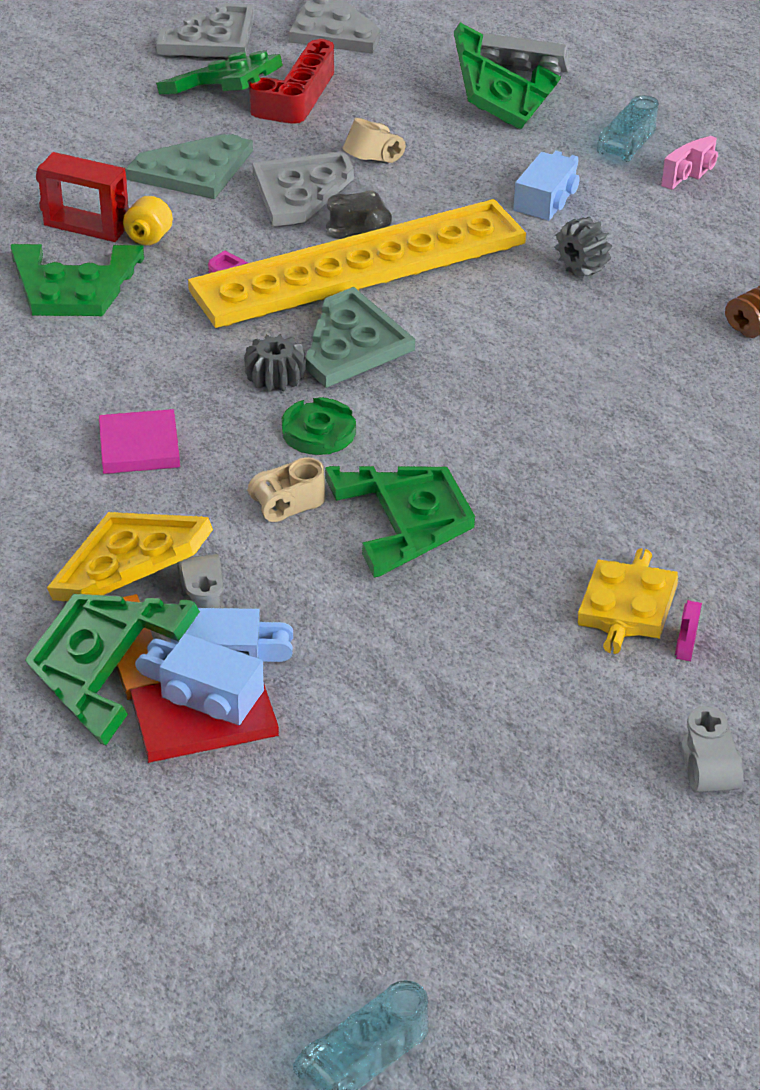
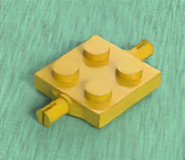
M643 548L638 549L632 564L598 559L578 611V625L598 628L608 633L603 644V648L608 653H611L612 647L613 654L619 653L625 636L640 635L658 639L661 637L677 588L678 572L648 567L652 559V553L648 549H645L644 554Z

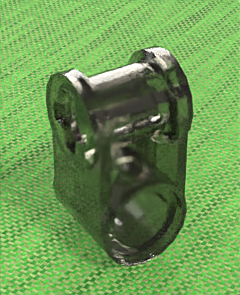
M375 191L347 195L337 194L331 196L327 201V208L330 210V221L326 224V233L333 238L343 239L391 225L392 214L380 195Z

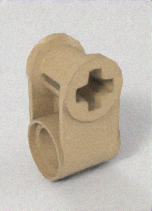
M354 118L343 145V150L359 159H372L393 163L403 155L406 145L404 139L398 135L391 134L386 125L370 122L362 118Z
M309 457L299 458L292 463L256 474L249 482L247 491L250 497L262 506L261 512L265 519L270 522L282 521L289 516L315 509L325 502L324 467L317 459Z

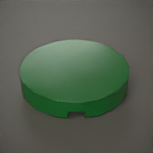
M324 397L313 398V403L304 404V400L298 401L286 409L281 418L283 439L290 447L302 453L312 455L332 454L346 448L352 443L356 435V419L352 416V410L347 405L334 399Z

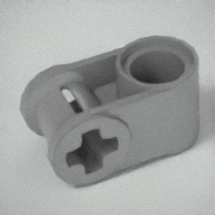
M219 554L189 557L177 562L181 594L184 595L185 600L195 602L198 608H225L222 598L223 576Z
M701 706L693 709L687 719L689 733L684 736L681 743V752L687 766L688 779L692 791L695 793L741 789L743 765L741 756L735 747L727 718L721 711L713 707Z

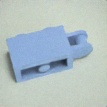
M557 150L553 154L541 152L515 182L513 211L549 221L557 210H562L566 199L570 194H574L578 188L579 175H576L578 156L571 155V157H566Z
M198 608L200 613L186 631V634L261 659L263 662H283L290 659L293 654V647L290 643L293 639V628L289 624L281 622H260V609ZM171 639V643H178V641Z
M186 633L177 644L161 639H153L147 646L148 653L140 655L135 662L137 670L142 675L161 682L162 698L170 700L174 704L187 706L209 714L213 718L223 719L236 725L242 723L264 691L263 660Z

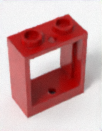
M52 152L38 166L36 180L39 183L41 197L39 207L43 214L44 226L111 242H116L125 232L123 219L129 209L125 168L57 152ZM61 181L98 189L101 214L64 206Z

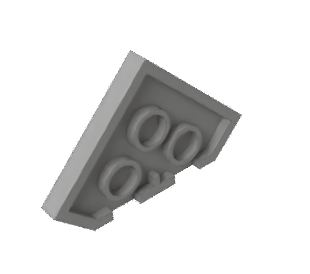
M306 0L289 30V42L307 45L315 39H326L333 42L335 49L374 53L380 41V28L345 0Z
M224 3L217 6L216 12L206 16L204 13H199L184 19V25L173 29V27L167 26L160 29L156 43L157 54L168 57L186 55L197 58L213 56L228 59V56L238 52L246 53L254 16L253 4Z
M345 151L252 163L253 176L273 226H291L296 223L306 222L354 179V167Z

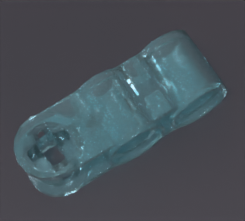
M647 95L632 98L631 102L619 112L616 118L601 131L597 143V152L602 155L610 153L620 156L622 161L625 162L631 161L634 154L642 148L643 144L656 131L659 109L658 100Z
M404 980L391 984L384 992L357 1012L351 1014L325 1036L305 1047L293 1064L294 1073L299 1079H307L317 1090L360 1089L425 1039L429 1030L428 996L421 985L413 981ZM401 1012L413 1013L409 1016L398 1015ZM363 1041L375 1042L368 1046L359 1045Z

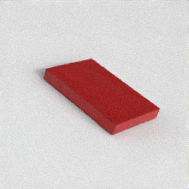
M161 683L130 689L131 700L148 763L279 736L278 723L265 685L264 691L240 725L223 719L213 718L209 714L184 705L174 704L170 700L162 698Z

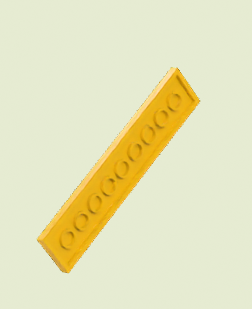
M495 199L190 278L188 279V288L213 326L218 328L230 326L236 322L255 317H263L266 314L280 310L292 309L313 301L325 300L329 296L352 287L360 290L361 288L379 283H387L401 277L420 274L423 271L449 266L467 259L479 258L482 255L500 250H508L511 247L525 244L526 232Z

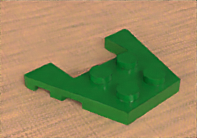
M461 22L454 30V38L468 102L475 105L478 109L485 110L500 118L503 122L522 129L561 80V76L538 64L532 71L531 80L528 81L480 55L483 34Z
M267 50L253 52L249 56H246L245 52H238L229 55L226 61L218 60L208 63L207 67L156 82L159 95L178 94L198 85L220 83L223 91L244 90L249 87L248 82H258L260 74L267 76L282 67L283 64L280 54L268 55Z
M11 244L12 260L16 265L18 277L22 281L23 291L32 316H103L121 292L120 285L124 280H129L134 274V266L137 263L141 264L143 262L144 245H113L110 265H97L90 262L81 265H63L58 262L41 265L43 259L42 244Z
M340 466L325 467V479L336 501L375 493L396 533L393 536L362 542V555L374 578L380 577L474 528L475 515L448 467L398 466V472H376L374 466H359V472H340Z
M73 594L26 657L25 662L100 744L106 746L128 713L121 704L102 697L97 692L143 628L179 642L200 611L196 603L191 600H180L179 604L163 603L160 598H146L144 602L125 601L122 596Z

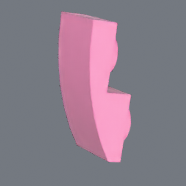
M713 136L704 137L687 143L670 153L664 161L661 186L673 190L682 180H686L688 176L700 179L708 170H711L715 166L718 152L715 151L717 138Z

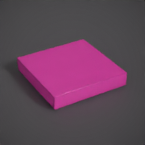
M174 409L99 415L103 474L180 467Z

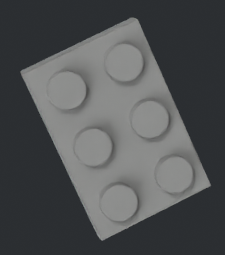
M481 33L483 34L480 55L502 66V63L511 64L515 69L530 71L531 67L535 68L539 64L557 75L560 74V71L568 72L570 59L566 44Z

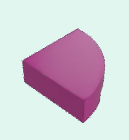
M687 600V603L684 604L675 650L676 659L691 662L702 607L700 602Z

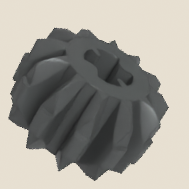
M591 217L573 219L567 222L566 225L562 226L560 232L555 235L558 244L554 248L561 255L558 261H564L566 271H573L576 277L593 275L601 271L605 264L611 260L608 251L613 246L606 239L609 233H603L601 222L594 223Z
M266 334L264 340L253 339L252 345L246 348L244 355L245 373L247 379L254 382L256 388L267 387L269 392L274 388L285 391L286 386L295 387L298 384V380L304 378V372L306 371L305 352L303 351V345L297 344L295 338L284 339L281 334L277 337H270Z

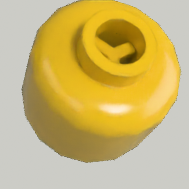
M144 196L138 199L125 213L123 219L124 229L134 242L144 246H151L159 242L171 228L173 221L172 212L168 205L160 198Z

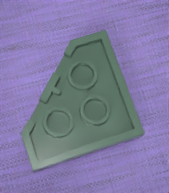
M221 134L141 152L126 168V179L215 199L253 152V140L241 138L234 134Z
M352 287L325 298L321 318L318 319L313 333L311 349H308L306 355V370L327 388L415 351V338L360 291Z

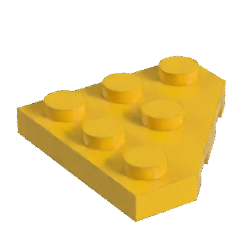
M108 512L47 586L48 592L52 600L69 601L73 594L105 595L195 555L213 531L208 517Z

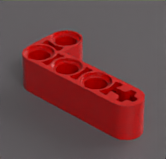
M326 39L310 41L284 80L262 77L256 83L250 82L251 115L260 119L290 124L303 122L334 75L333 42Z

